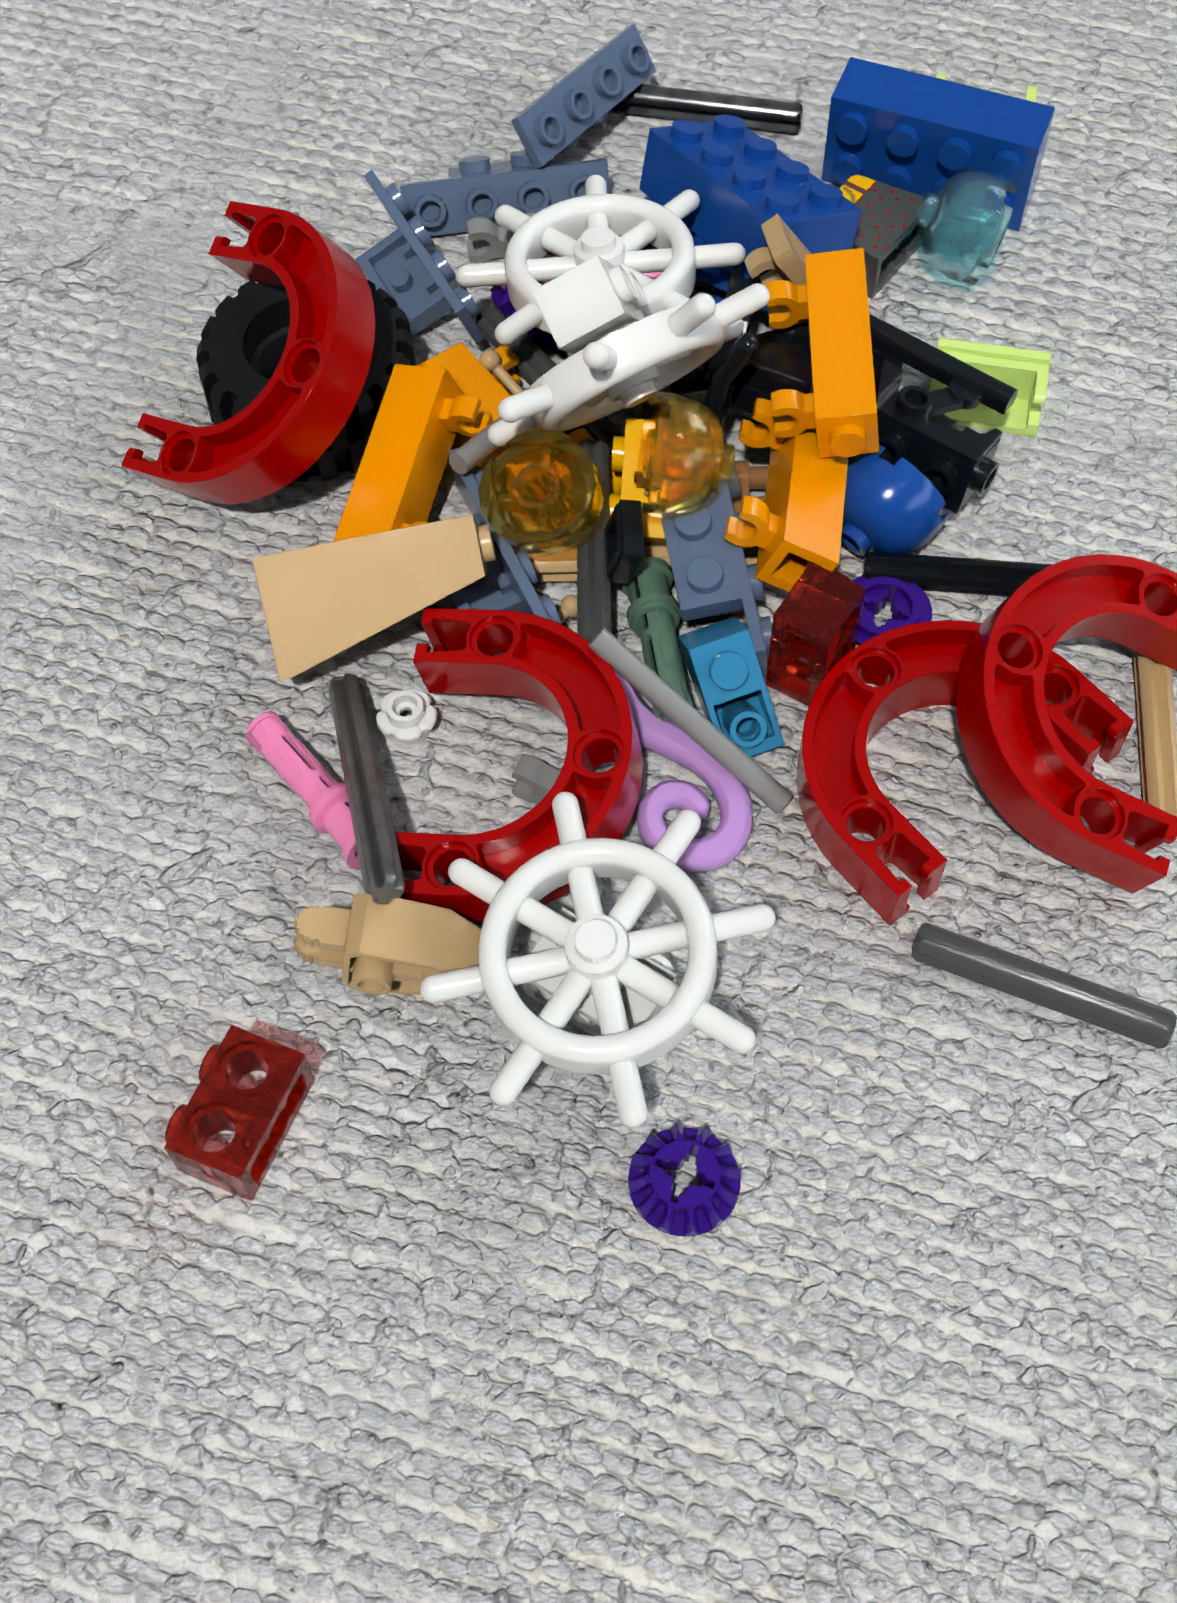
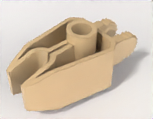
M365 892L354 895L352 909L331 906L320 908L319 905L316 907L309 905L307 909L302 908V912L297 913V919L294 920L295 934H297L294 937V951L297 952V957H301L303 962H310V965L316 962L318 966L343 969L342 984L365 994L382 995L396 993L421 995L420 985L426 977L479 965L478 953L481 929L448 908L402 898H390L387 904H377L373 902L372 895Z

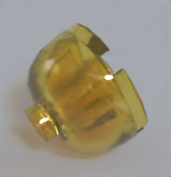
M654 391L650 396L648 405L660 407L656 421L644 419L638 454L636 488L648 489V503L641 502L642 515L656 517L685 516L700 510L713 498L719 481H730L734 466L735 448L734 445L724 444L721 422L715 413L702 402L681 394Z
M538 429L516 435L506 442L509 448L501 453L496 462L491 457L483 469L478 489L481 512L501 539L523 553L549 556L570 550L588 536L599 520L604 496L597 467L583 447L576 444L570 436L560 431Z

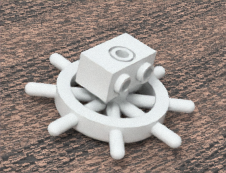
M592 175L586 180L585 196L555 203L532 216L509 205L499 206L495 211V221L501 227L514 233L505 252V261L462 265L457 269L455 277L457 283L465 288L507 284L508 295L516 312L497 325L495 338L502 345H510L534 327L551 333L531 292L542 286L538 282L551 281L596 255L614 266L620 264L627 274L632 272L635 275L648 302L647 306L640 309L645 318L689 301L695 286L696 269L740 265L745 260L746 251L739 243L694 246L690 230L682 221V219L695 211L700 204V197L694 190H685L662 206L641 197L607 194L605 179L600 175ZM648 244H651V245H653L654 247L658 248V249L641 250V249H643L645 246H647ZM549 252H551V253H553V254L559 256V257L543 258V257H544L546 254H548ZM663 272L654 280L642 274ZM568 352V358H569V357L572 356L573 354Z
M594 256L531 291L558 348L573 355L543 374L526 391L504 398L498 406V414L501 420L489 427L487 432L488 440L494 446L501 447L538 427H541L546 432H563L648 400L656 395L659 390L682 378L710 359L721 349L724 342L739 337L744 329L742 318L767 305L770 298L768 288L763 284L755 283L715 304V300L711 295L699 293L685 303L644 318L640 309L647 306L648 302L635 275L632 272L627 274L620 264L614 266L602 257Z
M560 792L552 801L560 844L532 857L509 876L506 881L501 880L464 858L456 859L450 864L448 869L450 880L490 904L480 933L479 965L428 976L420 985V993L423 999L430 1003L486 993L493 1013L499 1023L518 1044L490 1085L489 1095L495 1104L507 1106L513 1103L536 1068L543 1061L554 1067L576 1073L610 1074L619 1118L625 1126L637 1128L645 1123L648 1116L638 1067L648 1064L668 1053L693 1028H696L736 1053L744 1054L753 1049L756 1042L754 1031L708 1003L716 980L717 942L767 931L775 923V913L766 904H757L715 914L710 913L704 897L694 882L676 865L700 829L701 820L695 811L689 809L680 811L652 850L646 846L620 839L586 838L578 799L570 792ZM606 877L629 881L630 883L608 915H604L596 878ZM569 883L575 914L564 907L557 913L539 901L550 892ZM654 895L663 900L679 920V922L630 932ZM520 924L542 936L530 954L510 958L512 944ZM688 948L687 966L679 986L677 974L672 972L674 969L673 965L661 954ZM522 984L524 994L544 1005L538 1017L521 1000L514 986ZM570 1021L593 1036L570 1033L563 1029Z

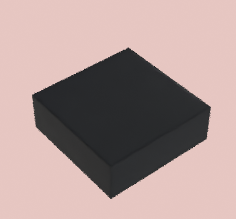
M620 499L604 529L606 570L609 582L630 583L645 556L641 501Z

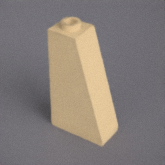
M470 514L252 558L279 680L292 678L487 575L485 562L496 560L489 524L478 526L476 514Z

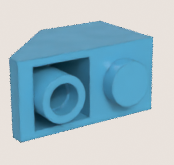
M734 616L677 636L705 717L750 757L785 745L748 628Z

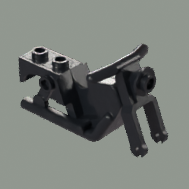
M742 265L733 267L729 273V287L725 299L752 284H762L760 280L762 274L760 273L753 279L751 276L749 279L742 277ZM869 314L879 445L885 447V450L879 457L892 465H895L901 457L913 464L931 481L942 495L946 503L944 508L957 514L975 492L983 495L993 482L1000 466L993 458L1001 440L1002 431L995 428L987 433H978L967 426L963 431L954 428L956 421L944 415V413L959 409H974L981 403L1004 415L1014 404L1018 389ZM750 315L742 318L744 329L739 337L724 342L721 349L710 359L670 384V391L676 397L701 394L702 391L707 392L699 425L707 460L706 443L718 441L723 463L731 462L723 423L734 382L733 406L737 410L752 416L754 403L757 398L771 401V393L774 391L793 389L805 394L813 393L809 319L799 320L795 325L788 328L775 329L760 334H750ZM903 363L948 387L928 392L919 386H905L899 391L904 369H902Z

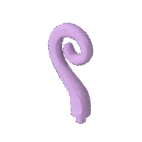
M614 671L627 697L638 730L641 747L681 765L700 778L712 792L720 811V823L715 832L707 837L693 839L676 865L683 871L709 872L724 867L738 856L750 837L753 812L748 789L673 722L661 721L660 716L656 718L653 709L646 705L639 697L635 688ZM667 780L651 788L638 805L637 827L644 845L653 850L668 828L663 817L665 812L670 809L693 810L699 815L701 821L704 820L710 811V803L704 792L695 784L683 780Z

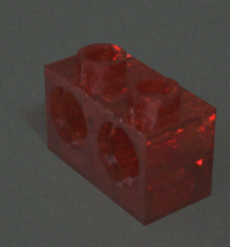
M810 562L773 615L766 686L809 707L816 689L826 674L856 646L866 588L854 583L842 573L830 572Z
M231 1025L221 1044L216 1043L212 1045L205 1054L199 1069L198 1077L200 1083L188 1105L181 1104L171 1116L165 1132L166 1145L164 1149L179 1172L253 1202L315 1078L306 1054ZM264 1071L267 1073L263 1082L252 1089L236 1088L240 1079L250 1072ZM220 1131L235 1132L233 1140L224 1149L216 1152L204 1151L207 1140L215 1133Z

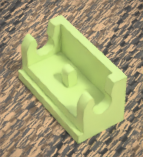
M938 338L936 348L1018 389L1014 404L1004 415L981 403L974 409H959L944 413V415L955 420V426H967L969 428L990 431L996 428L1005 433L1036 437L1040 422L1041 405L1045 404L1051 352ZM930 377L928 392L948 387Z

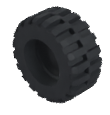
M368 279L375 310V340L372 359L362 392L347 422L332 444L310 468L294 481L307 482L308 476H321L322 481L337 479L339 472L351 469L353 474L356 473L394 365L416 366L413 336L411 335L410 323L405 312L397 307V301L382 288L376 290L375 284ZM249 281L239 287L236 297L232 298L228 295L217 306L215 310L216 317L210 316L201 332L202 339L197 346L196 360L200 381L214 425L232 418L246 408L264 389L275 372L284 352L290 327V304L285 288Z

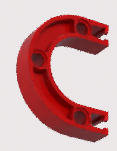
M230 201L224 216L249 233L247 243L243 247L229 246L231 242L229 238L216 236L209 254L248 281L286 289L290 304V327L280 362L271 379L259 395L241 412L224 422L212 426L195 427L143 413L137 428L164 442L159 457L155 462L148 461L142 458L143 451L131 447L127 450L121 465L163 488L218 504L246 503L268 496L294 481L322 456L344 427L358 401L368 375L375 340V310L371 289L361 267L347 251L302 217L289 211Z
M1106 554L1078 556L1048 566L1030 577L993 610L978 627L966 649L958 675L956 692L958 727L964 752L974 776L996 810L1015 830L1028 841L1055 858L1133 894L1166 877L1170 860L1161 855L1154 859L1145 853L1162 843L1171 844L1175 841L1177 837V817L1106 784L1077 763L1061 743L1050 721L1044 693L1045 671L1050 654L1056 643L1078 637L1100 638L1118 643L1177 671V573L1155 563L1134 557ZM1001 656H1003L1007 660L1009 665L1004 662ZM1081 817L1085 819L1090 830L1082 823ZM1123 839L1135 843V847L1127 844Z
M424 608L421 624L430 640L433 652H430L431 647L429 644L417 643L413 663L429 693L520 697L547 708L567 727V752L557 780L546 796L519 819L495 830L470 835L394 832L402 873L404 870L422 872L421 877L418 879L404 880L405 890L399 898L448 908L470 922H483L490 904L458 885L447 886L450 881L448 875L450 864L456 859L464 858L501 880L506 881L509 876L532 857L560 844L552 809V801L560 792H570L578 799L586 838L621 840L631 821L641 788L643 768L641 743L627 697L612 666L588 648L589 642L573 630L538 615L518 611ZM507 650L506 652L500 655H495L500 651ZM604 763H616L605 772H593ZM569 883L550 892L539 902L547 905L570 891Z
M954 620L927 621L905 625L870 638L841 658L826 674L816 689L805 716L797 763V792L804 821L813 840L826 859L889 926L908 912L910 906L907 902L912 885L905 878L899 882L885 864L891 863L911 879L918 886L917 893L925 900L938 890L947 859L883 795L871 774L866 748L882 727L902 714L929 706H956L958 675L962 659L969 642L982 623ZM1052 651L1047 663L1044 680L1045 701L1053 703H1046L1049 718L1057 736L1069 754L1086 771L1092 774L1094 770L1093 764L1099 750H1101L1099 757L1106 763L1120 753L1134 721L1079 670ZM1001 656L1004 662L1009 665L1007 660L1003 656ZM866 683L875 684L879 687L869 686ZM862 832L869 834L875 840L862 841L851 834Z

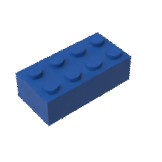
M850 57L831 96L821 180L842 186L851 176L861 175L933 200L931 208L933 210L1019 232L1035 191L1055 107Z
M718 115L714 121L696 123L689 120H676L672 123V126L649 129L639 189L662 206L685 190L691 189L696 191L700 197V204L695 211L682 219V221L709 245L739 243L745 248L747 257L750 252L757 248L768 247L761 225L778 214L811 254L852 249L862 210L843 197V192L839 188L825 184L811 174L807 165L792 160L779 151L775 142L760 137L747 128L746 122L743 119L733 115ZM745 261L740 264L743 266V272L750 277ZM771 269L765 270V271L761 272V274L764 275L765 273L769 272Z

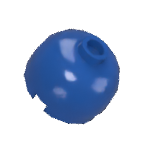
M879 445V452L859 454L848 458L841 542L849 550L860 556H864L867 551L888 554H909L932 539L948 520V514L939 515V512L946 503L931 481L913 464L902 457L895 465L880 458L879 455L885 450V447Z

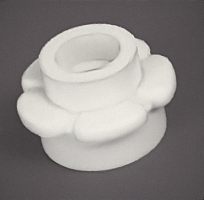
M413 688L402 691L395 690L388 693L379 704L381 712L377 713L376 722L380 731L393 743L400 746H414L423 742L430 735L437 721V711L434 706L430 705L431 699L425 692ZM403 711L412 712L411 715L401 716Z

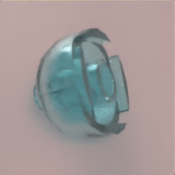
M966 171L946 180L936 195L930 192L925 194L919 205L915 224L923 226L920 244L926 261L936 272L966 286H973L979 281L978 278L971 274L977 265L988 269L1010 222L1013 207L1003 203L1006 191L1016 194V185L1013 181L984 171Z

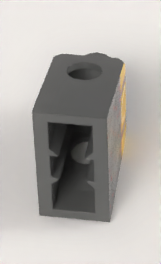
M854 175L839 189L843 192V197L862 210L852 249L864 248L867 294L869 298L873 299L925 242L933 200L861 175Z

